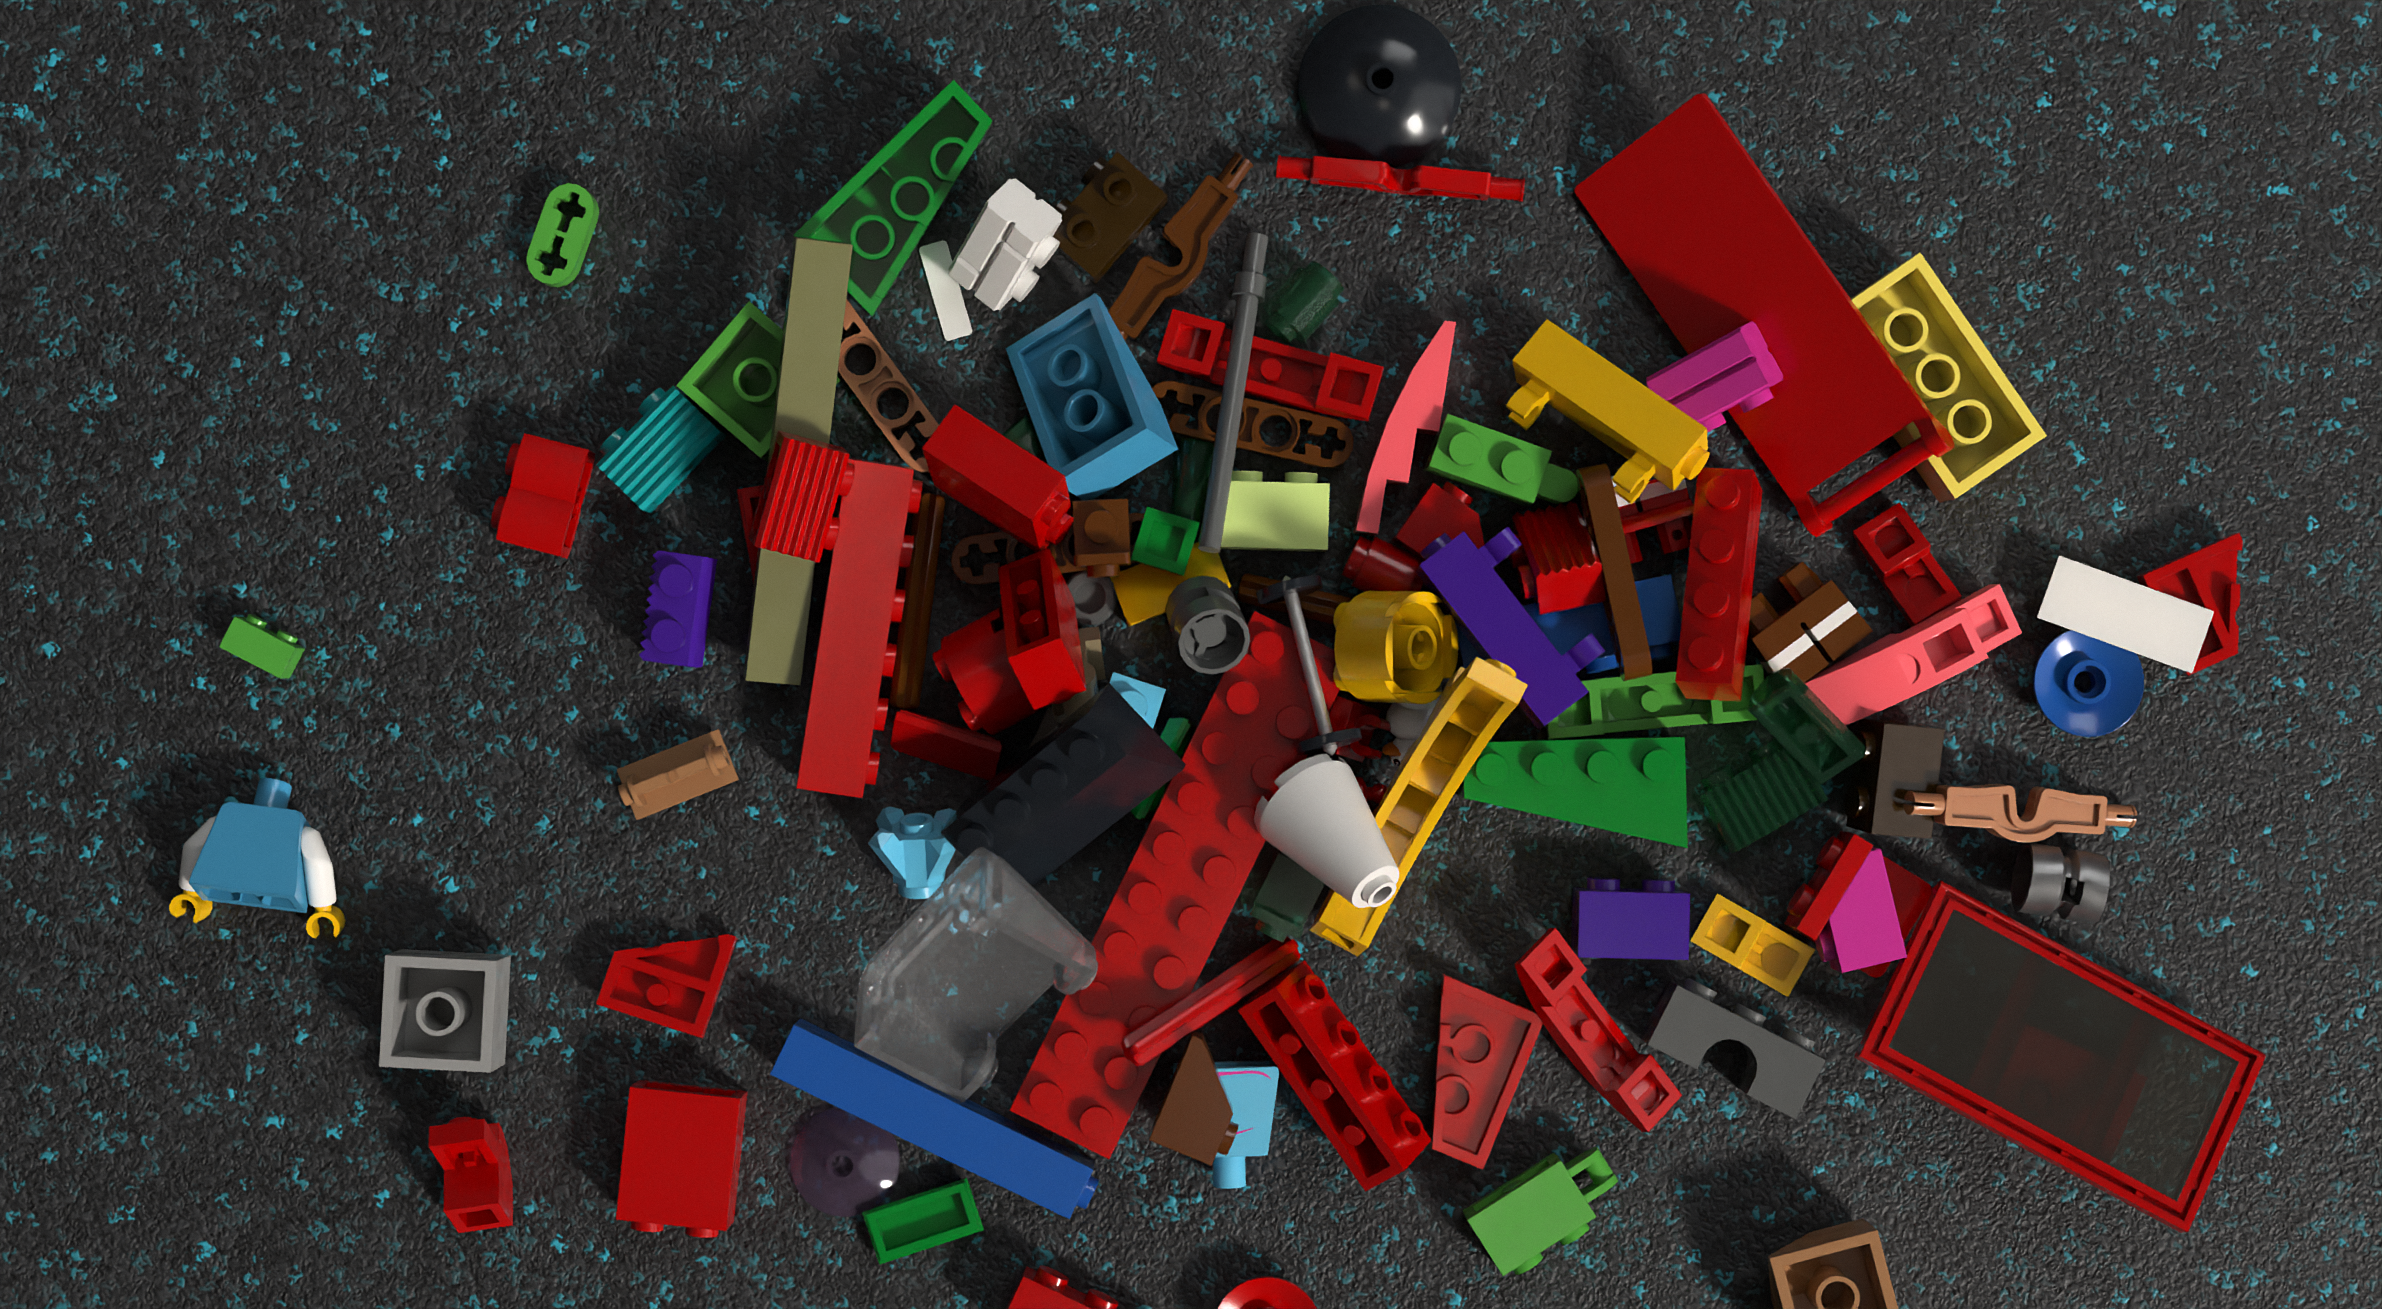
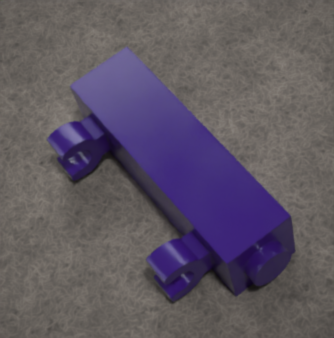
M1509 527L1498 533L1480 549L1474 545L1464 531L1453 540H1451L1447 533H1444L1420 552L1425 561L1419 565L1416 573L1431 593L1437 595L1443 601L1439 603L1449 615H1452L1456 625L1484 661L1486 659H1494L1508 665L1516 672L1515 678L1528 684L1518 705L1536 728L1540 730L1589 692L1576 673L1600 656L1605 650L1592 633L1562 656L1555 649L1493 569L1522 545Z

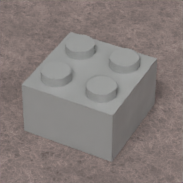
M401 949L385 955L379 1067L491 1073L505 1065L511 955Z

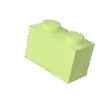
M1232 471L1221 549L1326 552L1328 550L1330 483H1317V473L1287 472L1285 473V482H1263V472Z

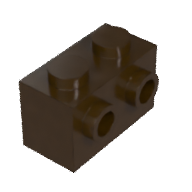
M1118 151L1109 161L1103 156L1100 157L1088 169L1081 179V182L1086 187L1073 202L1065 197L1054 208L1062 214V222L1053 235L1060 242L1056 250L1095 285L1167 205V194Z
M1860 719L1858 721V730L1851 741V757L1854 764L1851 786L1848 788L1844 799V809L1847 815L1846 827L1870 834L1932 839L1934 816L1907 815L1903 804H1924L1904 800L1905 794L1908 791L1936 793L1945 729L1918 723Z

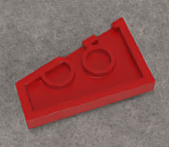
M1443 973L1430 1146L1438 1152L1483 1170L1543 1023L1536 1011Z

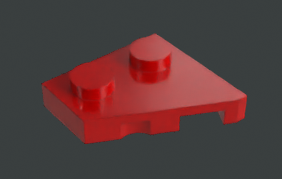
M724 934L707 939L687 942L678 941L655 947H639L614 951L596 1004L703 1039L738 938L730 934Z

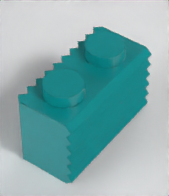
M672 386L667 392L662 388H658L651 393L638 408V412L643 417L628 432L623 427L617 429L605 440L599 449L604 457L596 466L640 509L648 513L656 510L658 505L727 436L697 405L675 386Z

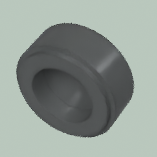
M1087 570L1076 573L1067 581L1066 584L1075 602L1077 622L1095 625L1107 620L1112 615L1117 605V594L1113 586L1114 584L1109 577L1087 578Z

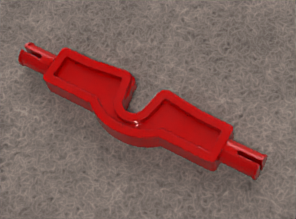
M1278 155L1276 178L1310 180L1311 184L1360 188L1402 195L1442 196L1485 201L1488 198L1522 202L1525 178L1491 176V173L1423 165L1415 166L1412 169H1396L1390 167L1388 163L1381 161L1312 156V159Z

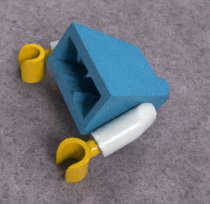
M272 778L260 779L253 805L236 802L224 803L217 816L209 818L184 843L178 883L183 889V893L173 898L169 905V911L174 917L177 918L185 914L187 900L195 908L194 923L210 915L213 902L307 913L309 904L315 907V912L310 916L306 924L307 933L312 938H317L320 933L319 917H326L332 921L335 938L340 934L345 926V917L339 908L332 905L337 899L332 862L320 832L311 828L302 812L287 809L292 786L289 783Z

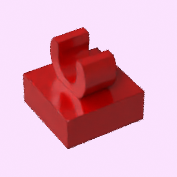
M1336 696L1329 715L1333 732L1360 728L1362 739L1338 747L1335 754L1362 763L1365 757L1381 759L1383 752L1371 748L1369 743L1375 728L1390 731V723L1386 719L1379 717V710Z

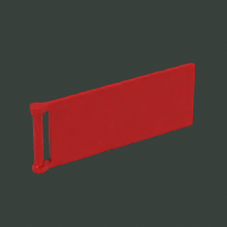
M1705 93L1696 94L1575 187L1574 192L1688 355L1751 321L1757 325L1768 345V351L1772 353L1783 374L1784 380L1769 388L1774 396L1769 401L1746 413L1743 412L1739 404L1728 409V412L1790 498L1805 528L1813 536L1819 537L1833 527L1832 521L1932 455L1941 457L1954 448V441L1948 430L1929 411ZM1911 422H1914L1921 435L1919 438L1821 503L1816 501L1808 492Z

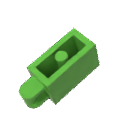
M1447 414L1441 421L1439 432L1436 435L1424 471L1525 507L1533 504L1535 498L1553 504H1563L1572 500L1578 493L1576 475L1567 469L1548 463L1552 453L1551 450Z
M1598 1147L1586 1150L1564 1165L1558 1156L1552 1153L1464 1209L1463 1213L1502 1276L1512 1270L1515 1275H1520L1536 1266L1543 1259L1540 1252L1558 1241L1561 1245H1567L1583 1236L1590 1228L1587 1223L1596 1217L1588 1203L1612 1188L1618 1182V1179ZM1585 1169L1593 1182L1579 1190L1572 1177Z

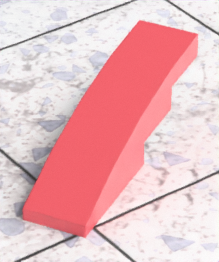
M1445 320L1409 373L1384 423L1365 477L1353 533L1370 536L1378 534L1386 483L1402 486L1409 483L1416 433L1435 436L1439 432L1456 322Z

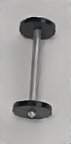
M1285 575L1282 582L1260 589L1256 592L1259 604L1286 602L1320 735L1295 744L1297 755H1308L1325 751L1333 756L1338 747L1357 742L1362 739L1360 728L1335 732L1332 729L1299 597L1318 591L1323 587L1321 576L1317 575L1294 579Z

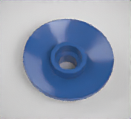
M2069 630L2055 637L2041 652L2033 673L2034 696L2043 715L2060 730L2082 737L2102 736L2122 727L2136 712L2144 691L2143 668L2136 653ZM2082 671L2087 673L2091 680L2090 687L2085 692L2078 691L2074 684L2076 675Z

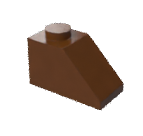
M1194 1031L1188 1038L1151 1127L1149 1140L1212 1166L1217 1152L1227 1156L1239 1124L1231 1121L1233 1107L1202 1033Z

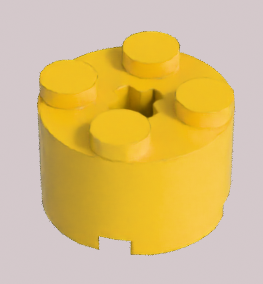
M1366 591L1354 597L1350 602L1341 603L1334 613L1336 665L1333 676L1336 686L1342 691H1349L1356 698L1366 702L1427 704L1436 700L1442 692L1435 691L1440 686L1443 678H1451L1457 665L1459 649L1458 633L1452 615H1444L1436 603L1443 601L1437 595L1424 591Z

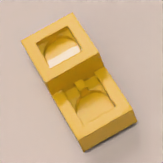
M1718 893L1690 940L1787 997L1791 994L1815 952L1814 948L1769 924Z

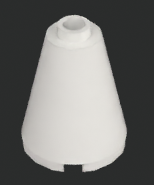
M1318 754L1298 762L1283 772L1274 781L1279 790L1268 802L1262 796L1257 804L1254 822L1261 836L1355 907H1378L1386 903L1396 891L1399 870L1350 766L1340 757H1338V761H1333L1328 754Z

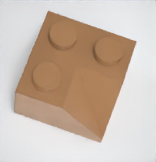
M1863 1218L1809 1232L1768 1256L1771 1300L1774 1309H1898L1878 1230Z

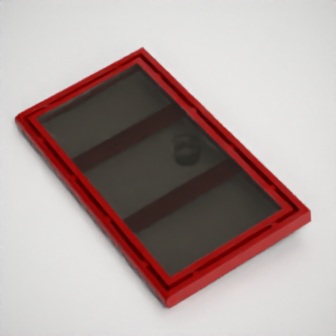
M1940 880L1932 888L1931 896L1905 948L1907 958L1900 959L1854 1058L2180 1233L2188 1232L2259 1071L2264 1064L2266 1055Z

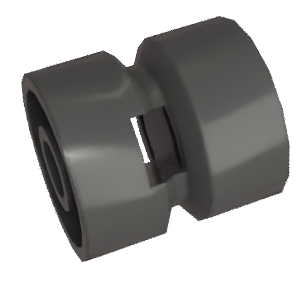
M1202 575L1189 578L1176 586L1168 597L1165 610L1167 622L1185 663L1197 672L1206 674L1226 672L1238 665L1247 654L1250 635L1246 621L1240 612V607L1228 585L1215 577Z

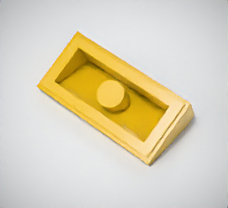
M1199 542L1193 544L1184 576L1145 564H1139L1120 571V576L1110 577L1128 626H1133L1166 613L1165 608L1169 595L1177 585L1189 578L1202 575L1215 577L1231 588L1219 554L1199 550Z

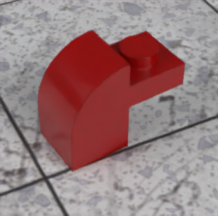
M458 1117L450 1120L447 1124L429 1126V1148L444 1170L443 1211L457 1232L465 1233L513 1226V1181L508 1147L499 1122L487 1124L485 1119Z

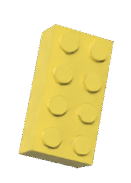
M1921 253L1904 261L1851 298L1929 411L1944 425L1954 441L1955 446L1952 450L1941 457L1932 455L1915 467L1939 503L1958 498L2047 436ZM1914 422L1893 434L1901 448H1904L1921 436Z

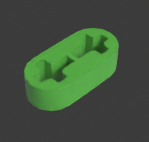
M570 183L559 185L550 192L544 204L528 249L526 262L533 277L547 286L557 288L566 286L575 280L581 269L599 216V207L596 199L583 187ZM575 196H579L578 204L586 209L583 218L573 217L567 233L562 232L566 216L559 211V206L562 202L571 203ZM559 239H563L560 256L567 260V265L564 270L555 268L552 275L548 276V267L541 263V257L544 253L553 254Z

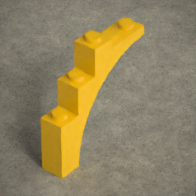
M1476 657L1466 669L1460 667L1453 674L1440 695L1419 738L1408 748L1379 806L1372 812L1399 870V879L1394 895L1381 906L1358 908L1330 889L1310 928L1311 932L1357 957L1369 947L1409 870L1453 795L1489 740L1519 704L1528 684L1515 678L1516 672L1511 667L1498 660L1486 659L1484 661Z

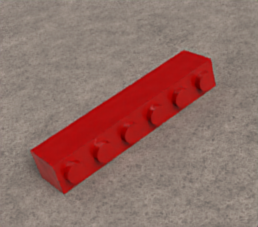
M849 457L848 463L855 465V473L847 497L841 496L838 513L840 527L832 552L796 789L863 798L865 784H876L880 753L870 751L873 730L884 731L889 699L879 697L882 676L892 677L897 644L887 643L890 621L901 623L906 590L896 589L899 567H910L914 536L904 534L908 512L918 514L923 481L913 480V467Z

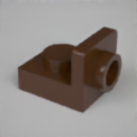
M1128 499L1072 501L1075 567L1086 568L1087 578L1120 576V566H1131Z

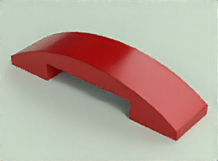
M1172 309L1157 362L1176 371L1223 387L1232 330L1227 329L1223 322ZM1253 336L1244 394L1322 414L1369 421L1384 367L1330 352V356H1325Z
M1549 928L1515 963L1524 991L1550 1035L1585 1079L1641 1132H1649L1680 1099L1682 1094L1651 1054H1638L1582 980L1581 976L1587 971V968L1556 928Z

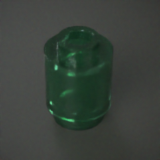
M1311 261L1305 269L1298 267L1264 305V309L1269 315L1265 324L1277 337L1288 344L1293 339L1305 343L1339 305L1337 298L1344 291V287L1330 271L1315 261Z

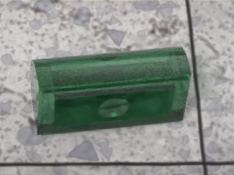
M1783 668L1774 672L1753 692L1749 700L1748 711L1820 784H1823L1865 756V745L1790 668Z

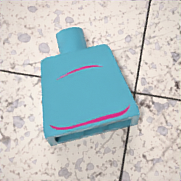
M1273 1060L1214 1062L1233 1107L1231 1121L1239 1124L1227 1156L1217 1152L1212 1164L1213 1187L1231 1189L1245 1187V1157L1268 1155L1279 1078V1068ZM1173 1063V1074L1178 1063Z

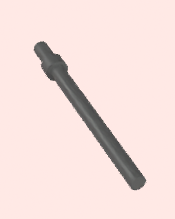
M1261 233L1247 234L1241 272L1235 274L1232 298L1237 301L1198 545L1199 550L1208 553H1219L1221 549L1258 304L1264 302L1267 278L1263 276L1268 236Z

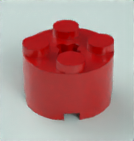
M1002 607L941 639L942 649L932 654L941 676L948 683L954 680L964 700L958 702V707L964 721L973 732L983 728L994 736L1052 705L1049 704L1036 710L1033 709L1007 659Z

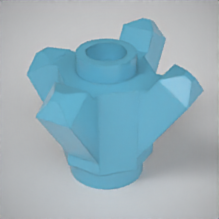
M890 806L882 809L876 819L879 830L873 835L868 844L893 874V882L898 884V893L901 896L909 899H926L934 897L942 891L945 870L956 849L943 836L941 831L956 813L955 810L948 808L936 811L933 818L925 813L904 815L902 809Z

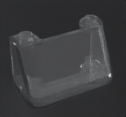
M984 847L977 848L869 960L858 986L854 1047L964 1103L980 1086H987L995 1076L999 1064L998 1058L995 1057L996 1040L1047 989L1054 984L1058 991L1066 995H1072L1079 989H1086L1092 983L1098 971L1095 947L1005 859Z

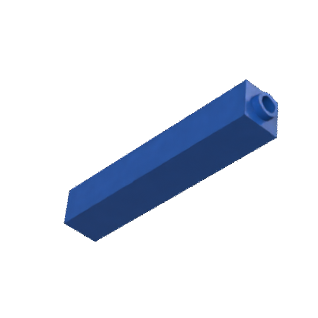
M801 1018L793 1025L770 1075L1067 1219H1070L1076 1206L1083 1209L1087 1208L1099 1183V1179L1091 1176L1095 1160Z

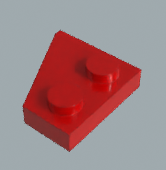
M2232 533L2136 576L2140 585L2214 611L2193 672L2189 673L2178 669L2181 676H2189L2238 654L2239 627L2236 623L2235 615L2240 606L2241 584H2236L2238 551L2242 550L2243 545L2240 533Z

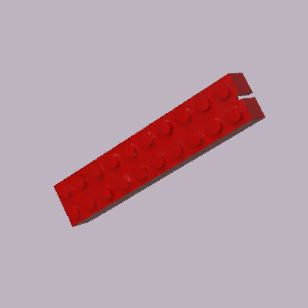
M1256 611L1252 613L1247 623L1250 635L1247 654L1238 665L1223 672L1181 758L1186 766L1170 780L1009 1110L1107 1159H1110L1161 1055L1159 1054L1143 1066L1136 1067L1124 1057L1121 1041L1125 1036L1192 992L1266 841L1258 832L1254 822L1257 804L1262 796L1269 802L1279 790L1274 781L1283 772L1306 759L1307 755H1297L1295 744L1316 737L1319 733L1293 630ZM1309 638L1329 713L1340 690L1336 686L1333 676L1336 665L1335 652L1333 649Z

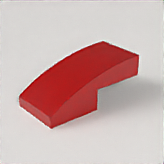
M1897 503L1853 531V536L1870 566L1911 627L1961 600L1962 595L1930 553V543L1900 503Z

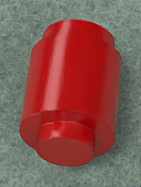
M1359 536L1341 574L1353 580L1351 586L1363 592L1420 591L1424 583L1416 573L1422 558L1377 537H1374L1371 541L1363 536Z

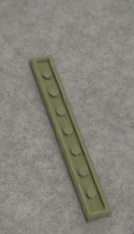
M794 236L768 465L778 430L829 444L853 247L851 243ZM758 548L743 674L745 681L801 685L815 567L814 561Z

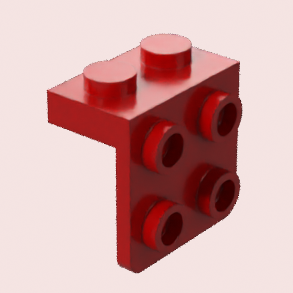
M1840 831L1837 837L1832 836L1825 843L1816 859V864L1819 867L1808 885L1803 883L1790 900L1787 911L1790 914L1784 924L1815 942L1874 845L1850 832ZM1883 856L1904 942L1931 896L1932 888L1926 881ZM1892 961L1859 970L1871 977L1877 978L1886 972Z

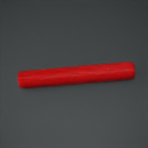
M1286 934L1278 935L1122 1039L1121 1046L1124 1050V1057L1136 1067L1143 1066L1296 964L1301 957L1297 949L1299 947L1294 939H1290Z

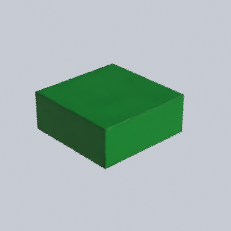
M1147 507L1131 560L1184 576L1200 523Z

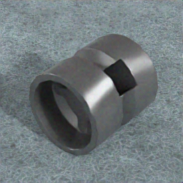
M2025 842L2017 855L2012 875L2011 901L2014 911L2048 917L2054 910H2057L2061 919L2095 924L2099 921L2104 911L2110 885L2109 861L2106 855L2072 849L2066 856H2063L2060 847Z

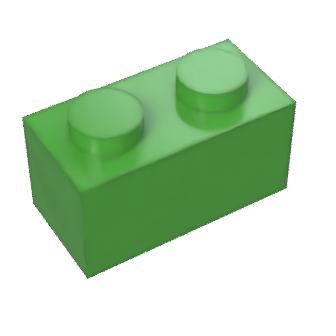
M248 614L247 618L235 616L219 647L278 678H290L305 650L304 647L296 644L298 638L280 629L275 633L265 628L268 622L255 615Z

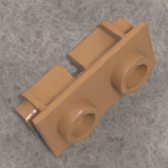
M719 729L616 769L622 782L618 786L620 796L626 806L631 805L636 820L739 780Z

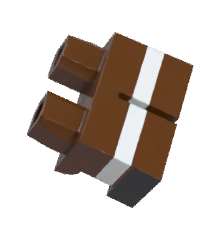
M1803 562L1795 563L1775 579L1792 601L1781 611L1776 613L1761 592L1754 594L1751 600L1747 647L1763 664L1764 669L1768 673L1766 676L1778 694H1790L1829 665L1827 661H1834L1873 632L1832 580L1821 581L1817 574Z

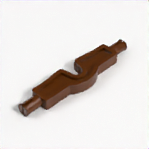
M1234 152L1233 157L1217 178L1211 175L1206 176L1192 197L1163 228V238L1169 241L1172 247L1182 254L1181 263L1175 267H1168L1162 262L1154 260L1151 256H1144L1138 262L1122 293L1108 310L1124 340L1127 337L1137 340L1166 299L1184 292L1200 275L1208 255V242L1237 204L1238 195L1234 191L1254 166L1245 158L1235 174L1232 175L1243 160V156L1238 152Z

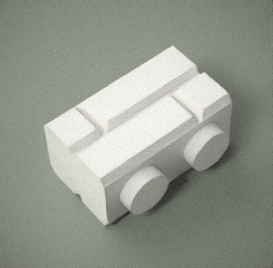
M1016 178L1009 179L985 203L948 268V275L966 290L973 289L975 291L974 296L993 311L1001 310L1012 297L1021 302L1040 277L1032 271L1033 268L1037 266L1041 269L1060 244L1053 235L1062 222V214L1043 199L1036 200L1035 193Z

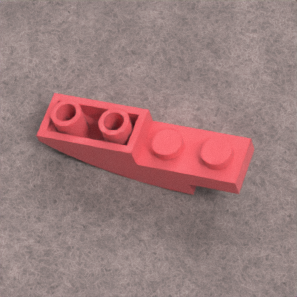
M1990 584L1900 634H1889L1814 675L1803 683L1801 687L1822 732H1830L1902 702L1989 658L1987 652L2020 635L2022 631L2000 584Z

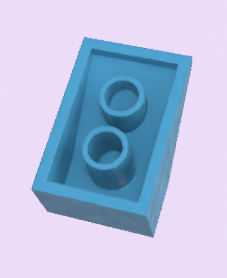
M1094 293L1006 348L1047 463L1065 475L1068 491L1084 501L1093 500L1178 450L1158 398L1102 299Z

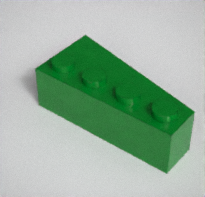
M953 80L793 235L796 237L851 243L853 245L847 291L872 317L992 124L991 118Z
M1644 736L1489 740L1458 788V796L1466 799L1688 848L1685 737Z

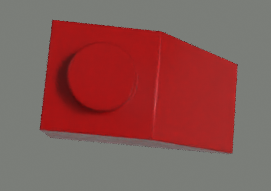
M1447 481L1442 488L1435 483L1428 486L1392 539L1413 555L1422 558V561L1425 560L1420 555V552L1444 533H1447L1451 540H1453L1464 531L1478 549L1484 546L1479 514L1469 508L1473 499Z

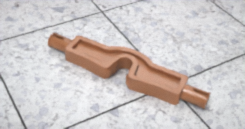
M2005 784L1974 786L1938 785L1936 793L1908 791L1905 794L1904 800L1924 803L1923 805L1903 804L1907 815H1933L1934 822L1938 824L1985 828L1997 837L2028 843L2044 840L2056 832L2101 835L2105 832V826L2132 828L2137 820L2117 817V815L2137 816L2136 808L2131 804H2107L2108 800L2105 796L2069 793L2039 786L2033 787L2030 790L2024 814L2020 818L2017 815L2015 790L2012 786Z

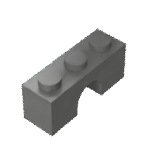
M1687 978L1683 987L1669 980L1640 1039L1646 1044L1695 1069H1698L1706 1051L1713 1044L1727 1039L1739 1041L1745 1049L1747 1065L1737 1088L1750 1097L1796 1119L1826 1061L1811 1052L1816 1042L1785 1027L1781 1036L1762 1027L1767 1017L1738 1002L1732 1011L1714 1003L1713 1001L1718 992L1690 978Z

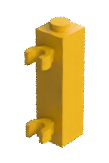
M1548 319L1545 320L1512 360L1516 382L1522 385V387L1514 393L1506 405L1512 411L1508 416L1509 419L1524 430H1527L1539 417L1547 403L1627 458L1628 461L1619 468L1612 481L1617 484L1614 488L1615 493L1630 504L1640 496L1652 476L1674 491L1685 477L1692 480L1706 464L1710 455L1707 451L1706 427Z

